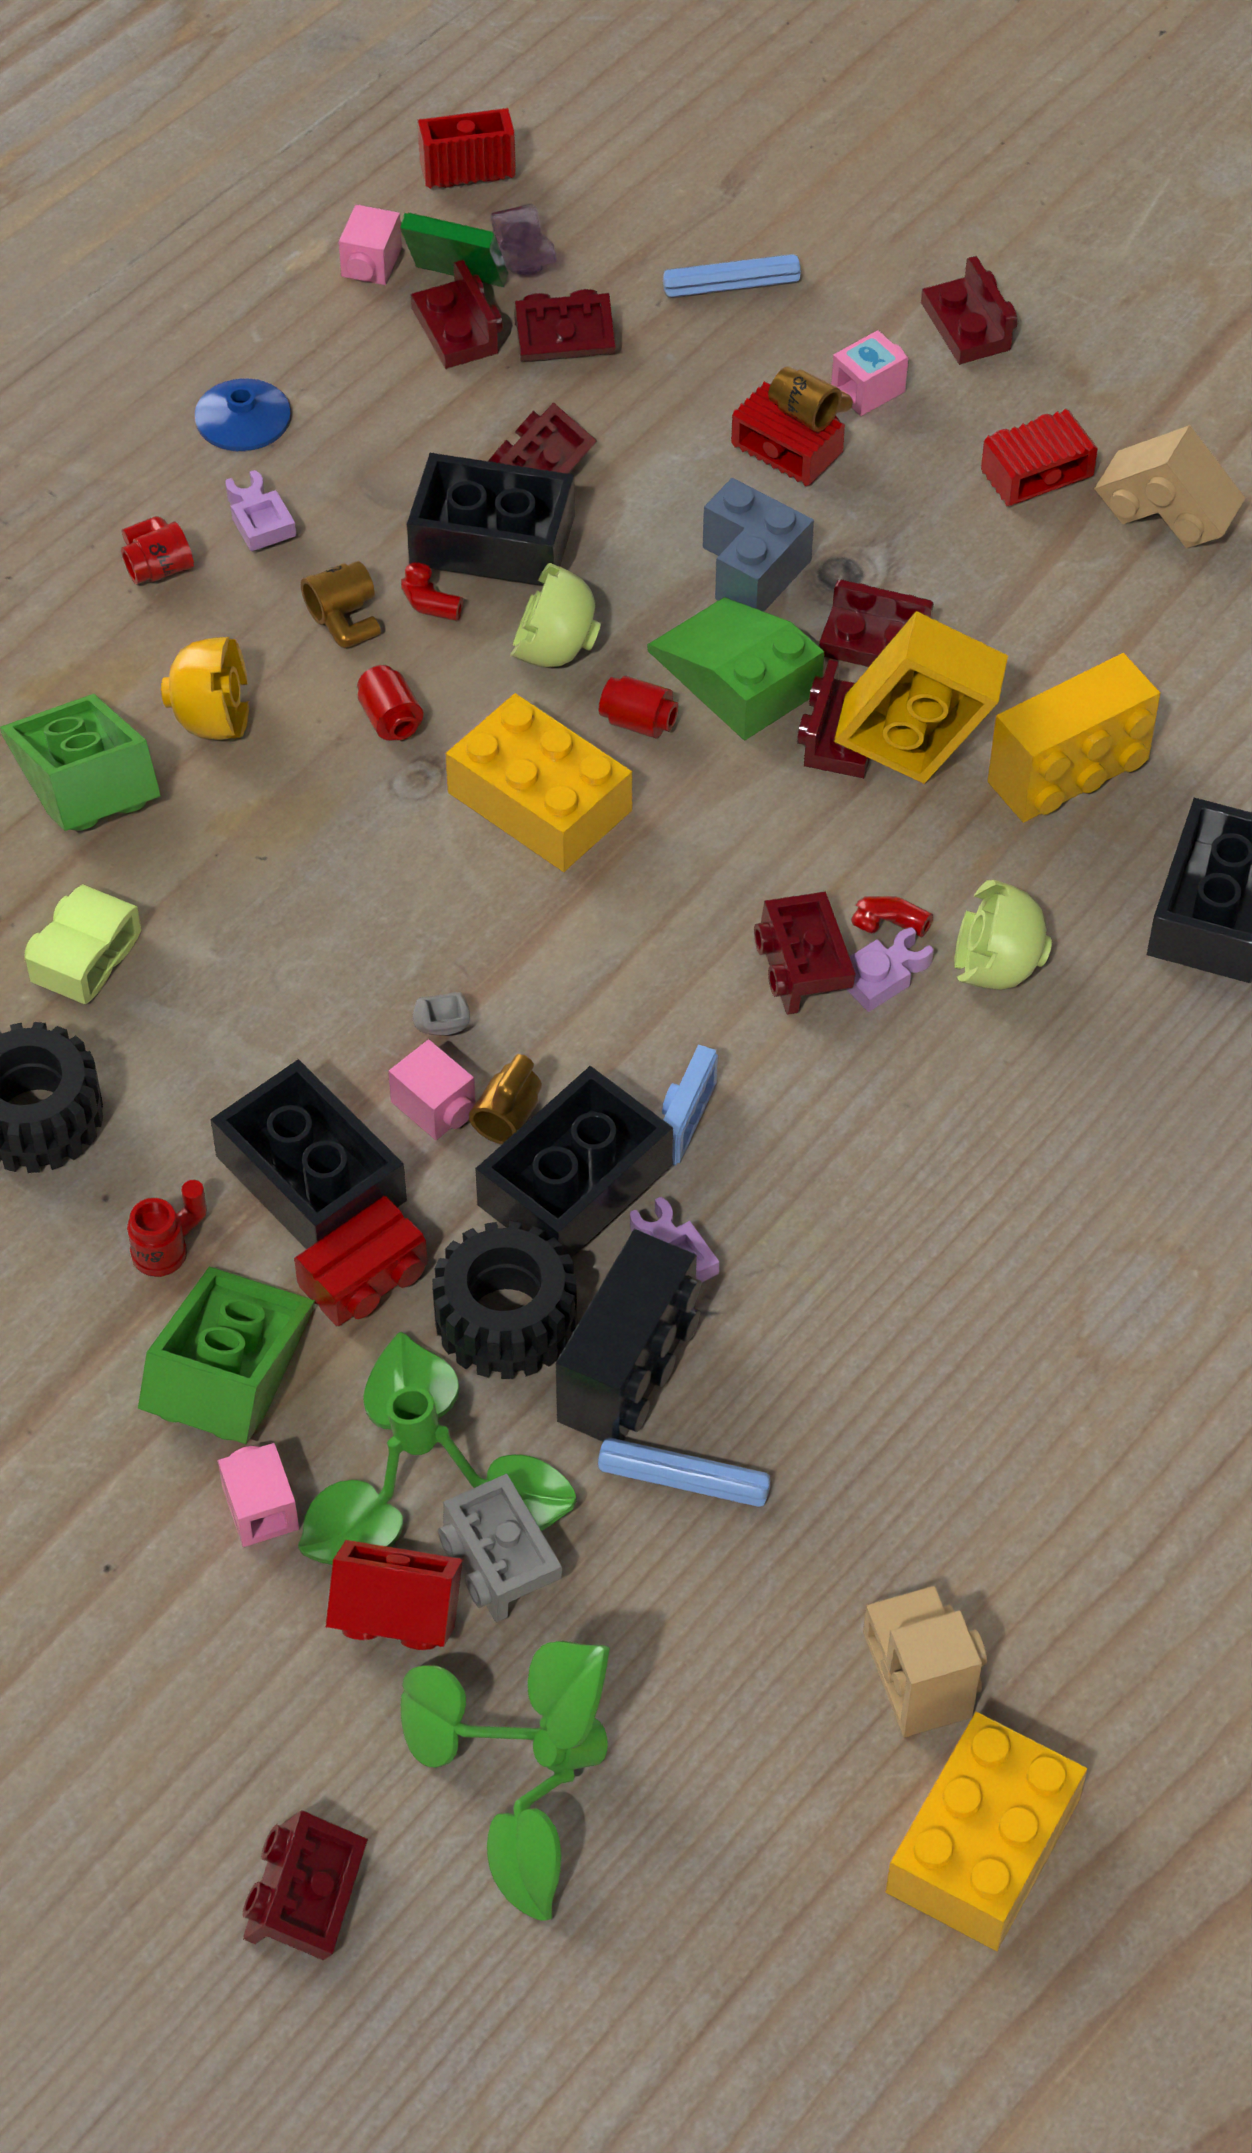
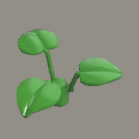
M399 1332L376 1361L366 1383L363 1399L369 1419L380 1428L392 1429L393 1437L387 1441L389 1454L383 1489L377 1494L374 1487L359 1480L339 1481L325 1488L315 1497L307 1510L298 1548L304 1556L312 1560L333 1565V1558L345 1540L392 1547L398 1540L404 1526L401 1512L392 1505L387 1504L394 1493L400 1453L406 1451L412 1455H423L431 1451L436 1443L442 1444L474 1488L504 1474H508L541 1531L569 1513L574 1508L577 1498L572 1485L559 1471L544 1461L531 1456L515 1454L501 1456L491 1463L487 1472V1480L479 1477L450 1438L448 1428L439 1425L438 1418L444 1416L453 1407L458 1398L460 1389L455 1371L441 1357L422 1348L403 1332Z
M568 1641L547 1643L536 1651L529 1667L528 1695L532 1707L537 1713L542 1715L539 1728L470 1726L462 1723L461 1720L466 1707L465 1691L451 1672L436 1665L412 1668L405 1675L402 1684L404 1689L401 1695L402 1729L410 1752L421 1764L433 1768L449 1764L457 1754L458 1735L471 1738L533 1740V1752L538 1763L554 1771V1775L516 1800L514 1814L502 1813L493 1818L487 1839L489 1868L499 1890L518 1910L541 1921L553 1919L552 1901L561 1870V1845L557 1829L550 1818L543 1811L535 1808L529 1809V1807L560 1784L572 1782L574 1780L573 1769L597 1766L605 1759L608 1749L607 1735L601 1722L595 1718L603 1690L610 1648L605 1645H586Z

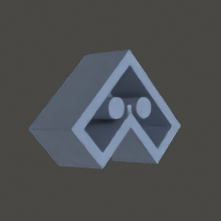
M731 478L704 506L703 548L718 556L716 558L715 599L720 600L726 597L764 612L811 562L814 519Z

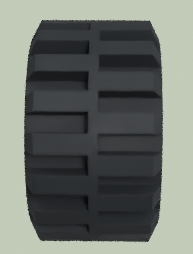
M34 1022L32 1028H23L22 1023L10 1025L11 1031L5 1033L0 1031V1161H3L5 1170L16 1172L19 1166L27 1168L28 1173H40V1166L49 1164L53 1170L63 1166L62 1159L70 1157L75 1160L82 1155L81 1145H92L97 1137L96 1127L102 1126L103 1102L94 1058L90 1051L85 1050L84 1042L79 1037L69 1038L67 1029L56 1026L52 1031L47 1030L46 1023ZM31 1090L53 1092L46 1099L30 1105L8 1103L15 1096Z
M509 1221L508 1228H498L497 1222L486 1223L485 1231L477 1233L472 1228L462 1233L463 1243L460 1244L452 1241L445 1248L446 1259L439 1258L435 1266V1278L433 1279L434 1315L437 1335L441 1336L442 1347L448 1355L456 1353L457 1364L465 1369L474 1364L477 1366V1375L489 1378L492 1371L501 1372V1379H514L513 1372L521 1370L524 1371L527 1377L538 1373L537 1364L541 1362L549 1367L558 1360L557 1349L563 1350L571 1337V1332L575 1331L577 1324L576 1274H574V1264L570 1255H563L562 1244L555 1238L545 1241L544 1230L533 1226L529 1232L524 1231L520 1222ZM504 1289L517 1290L533 1298L527 1305L511 1311L492 1310L478 1303L483 1296Z

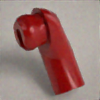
M410 563L405 568V578L401 579V589L413 609L422 614L458 621L463 608V597L436 591L433 583L430 582L432 570L428 565L423 563Z
M865 896L855 904L858 908L851 918L852 925L870 934L878 930L881 919H884L903 929L912 927L916 931L917 936L923 937L931 926L933 914L900 897Z

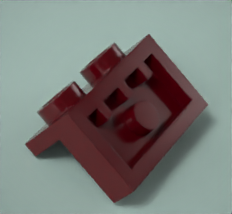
M977 256L967 258L965 277L922 289L921 304L959 365L1011 350L1013 329L1017 328L1015 308L1010 301H1005L998 290L993 273L990 270H985Z
M464 260L453 263V282L411 294V308L445 369L498 354L497 333L503 331L502 320L497 307L494 304L489 306L485 299V291L478 274L472 275Z
M582 289L572 292L567 297L551 298L546 293H535L525 296L523 300L515 301L514 322L515 326H517L520 362L615 353L609 293L598 294L596 290Z
M553 402L541 416L533 410L515 431L520 439L514 446L506 440L488 461L569 474L590 451L597 440Z
M839 579L834 587L833 606L819 641V647L824 651V657L869 667L916 611L932 618L934 603L931 600L914 595L897 593L862 583Z
M828 660L824 677H814L809 698V706L814 707L812 715L803 714L801 718L797 744L805 745V767L864 779L870 758L834 742L845 695L855 683L838 680L839 661Z
M826 891L764 901L761 923H756L754 926L755 945L759 955L767 956L770 965L768 979L771 992L774 997H781L787 1015L798 1013L801 996L853 988L856 974Z
M303 1810L299 1811L282 1825L276 1824L269 1832L262 1849L261 1859L267 1861L262 1880L254 1884L244 1904L242 1915L244 1918L249 1919L243 1940L256 1944L265 1937H269L321 1960L331 1956L368 1839Z

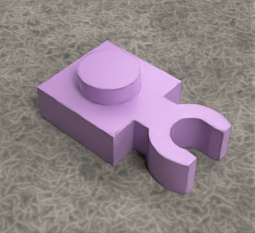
M256 470L249 472L251 482L249 488H239L235 485L232 478L226 479L227 498L231 504L232 520L250 551L296 536L295 522L278 492L274 490L264 494L263 478Z
M912 927L900 931L894 939V945L888 949L878 940H875L849 956L856 976L853 988L846 990L868 1012L910 986L911 973L924 971L931 965L934 949L930 945L918 952L908 950V948L915 944L916 931Z
M662 1197L655 1199V1213L659 1218L655 1222L643 1220L636 1209L630 1212L631 1232L633 1229L639 1230L697 1255L696 1279L704 1282L719 1274L718 1259L692 1223L688 1221L678 1227L673 1225V1210L667 1200Z

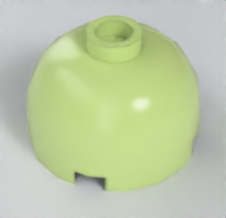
M548 563L538 581L544 583L541 592L537 591L535 595L531 594L512 644L516 647L511 652V656L516 659L544 668L559 667L572 661L581 648L590 651L601 626L600 622L593 620L595 600L588 585L572 572Z
M987 880L978 888L974 897L983 899L977 913L966 911L956 942L954 966L958 969L965 967V973L957 976L960 982L981 988L1001 990L1017 986L1032 974L1036 966L1042 967L1049 957L1052 939L1046 935V919L1041 907L1027 892L1003 882Z

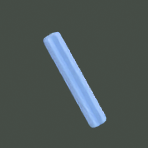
M795 254L674 268L664 271L663 286L666 296L673 298L794 283L800 280L801 268L799 259Z
M606 1438L599 1452L598 1466L602 1472L752 1506H764L770 1489V1475L766 1472L619 1439Z

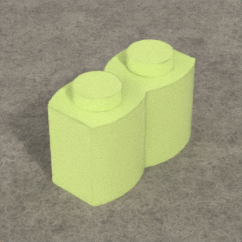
M84 884L77 887L69 896H64L55 908L53 922L47 925L41 933H35L26 946L24 958L30 982L82 1004L89 1003L100 992L109 978L113 967L118 965L127 956L141 932L138 907Z

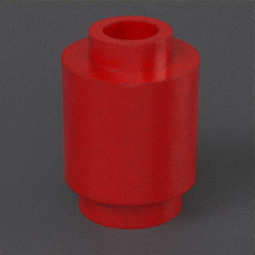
M387 665L374 666L361 675L357 683L358 701L378 736L389 741L403 740L410 737L423 720V710L403 675Z
M623 676L621 679L611 677L606 682L600 697L599 715L608 718L611 725L657 739L663 731L669 732L674 726L679 705L678 702L673 701L671 689L629 676Z

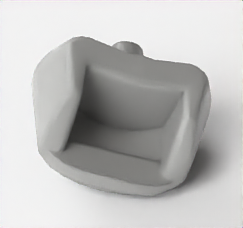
M461 992L420 997L417 999L413 1010V1022L416 1029L429 1035L455 1034L466 1028L470 1020L469 1006Z

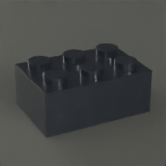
M429 453L407 521L409 564L423 563L433 569L544 586V583L538 581L548 563L561 566L574 521V474Z
M1193 798L1154 914L1147 956L1251 983L1252 812Z
M299 1059L210 1119L216 1157L306 1249L383 1196H387L397 1208L407 1201L404 1163Z
M590 1065L475 1168L477 1205L506 1228L509 1227V1221L522 1223V1230L529 1232L533 1226L544 1230L545 1241L555 1238L562 1244L563 1255L569 1254L572 1258L672 1165L673 1127Z
M633 1229L556 1361L558 1423L602 1442L606 1438L624 1441L630 1430L634 1432L639 1431L649 1411L650 1400H648L650 1393L655 1385L660 1387L665 1385L675 1364L676 1356L673 1353L680 1340L688 1342L691 1339L700 1319V1311L695 1309V1302L702 1284L701 1280L696 1279V1254Z

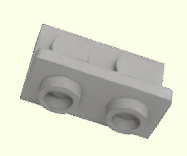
M504 1474L443 1502V1526L438 1528L441 1544L448 1557L463 1559L462 1565L468 1573L465 1575V1582L471 1598L478 1608L487 1606L496 1623L508 1618L509 1602L562 1578L560 1562L508 1474Z

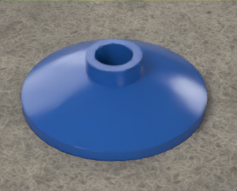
M242 378L222 382L204 393L195 408V423L201 436L210 444L230 451H252L270 445L284 434L291 419L290 404L284 393L274 385L257 379Z

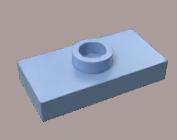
M699 1044L680 1085L674 1083L670 1085L662 1108V1114L665 1115L663 1120L673 1127L672 1165L675 1166L681 1162L717 1083L718 1054H716L715 1049Z

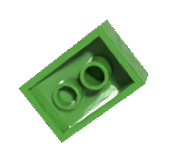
M723 597L647 644V651L744 741L808 701L814 677H823L824 651L792 622Z
M95 694L0 727L2 737L45 811L64 831L88 829L94 826L100 818L116 812L130 813L137 811L145 806L146 801L161 796L147 740Z
M209 1266L146 1353L138 1409L158 1415L169 1422H179L213 1433L216 1437L224 1440H234L247 1444L268 1412L313 1312L315 1300Z

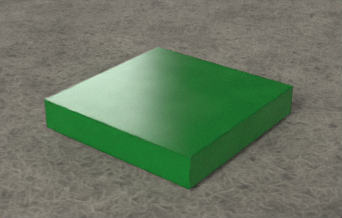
M404 213L400 230L417 268L454 276L453 263L464 260L472 275L478 274L482 283L504 288L508 270L495 234L492 231L414 213Z

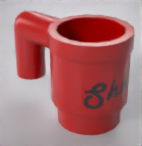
M157 516L122 529V535L127 546L121 548V554L126 569L136 585L148 580L152 583L179 571H185L194 567L190 546L177 522L168 524L163 518Z
M189 1180L182 1185L181 1192L184 1207L178 1213L174 1211L170 1203L160 1198L144 1199L138 1202L131 1210L127 1226L130 1254L133 1265L141 1273L153 1277L170 1275L178 1270L186 1260L187 1247L184 1237L204 1219L207 1213L204 1187L200 1181Z

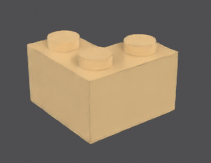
M1190 425L1117 451L1094 488L1122 525L1159 513L1185 548L1223 537L1245 500L1244 495Z
M935 1586L866 1605L863 1634L903 1737L972 1718L976 1694L982 1692L980 1672L981 1667L987 1664V1656L980 1634L976 1629L968 1631L961 1611L955 1612L951 1605L943 1606Z

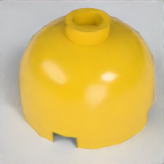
M213 637L187 645L179 651L173 660L169 677H163L161 682V695L164 706L173 709L176 720L189 733L202 739L221 740L239 738L243 736L247 727L249 701L240 702V685H248L247 673L239 644L235 639H229L230 637Z

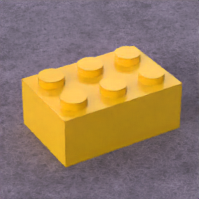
M916 611L845 695L834 742L925 784L999 703L1008 655Z
M1123 652L997 714L987 782L1024 823L1040 814L1052 813L1062 803L1082 793H1091L1097 790L1105 781L1125 771L1133 772L1149 760L1160 691Z
M516 693L445 753L448 793L562 872L570 868L632 811V771Z
M976 1711L889 1865L885 1893L998 1952L1081 1798L1088 1768Z

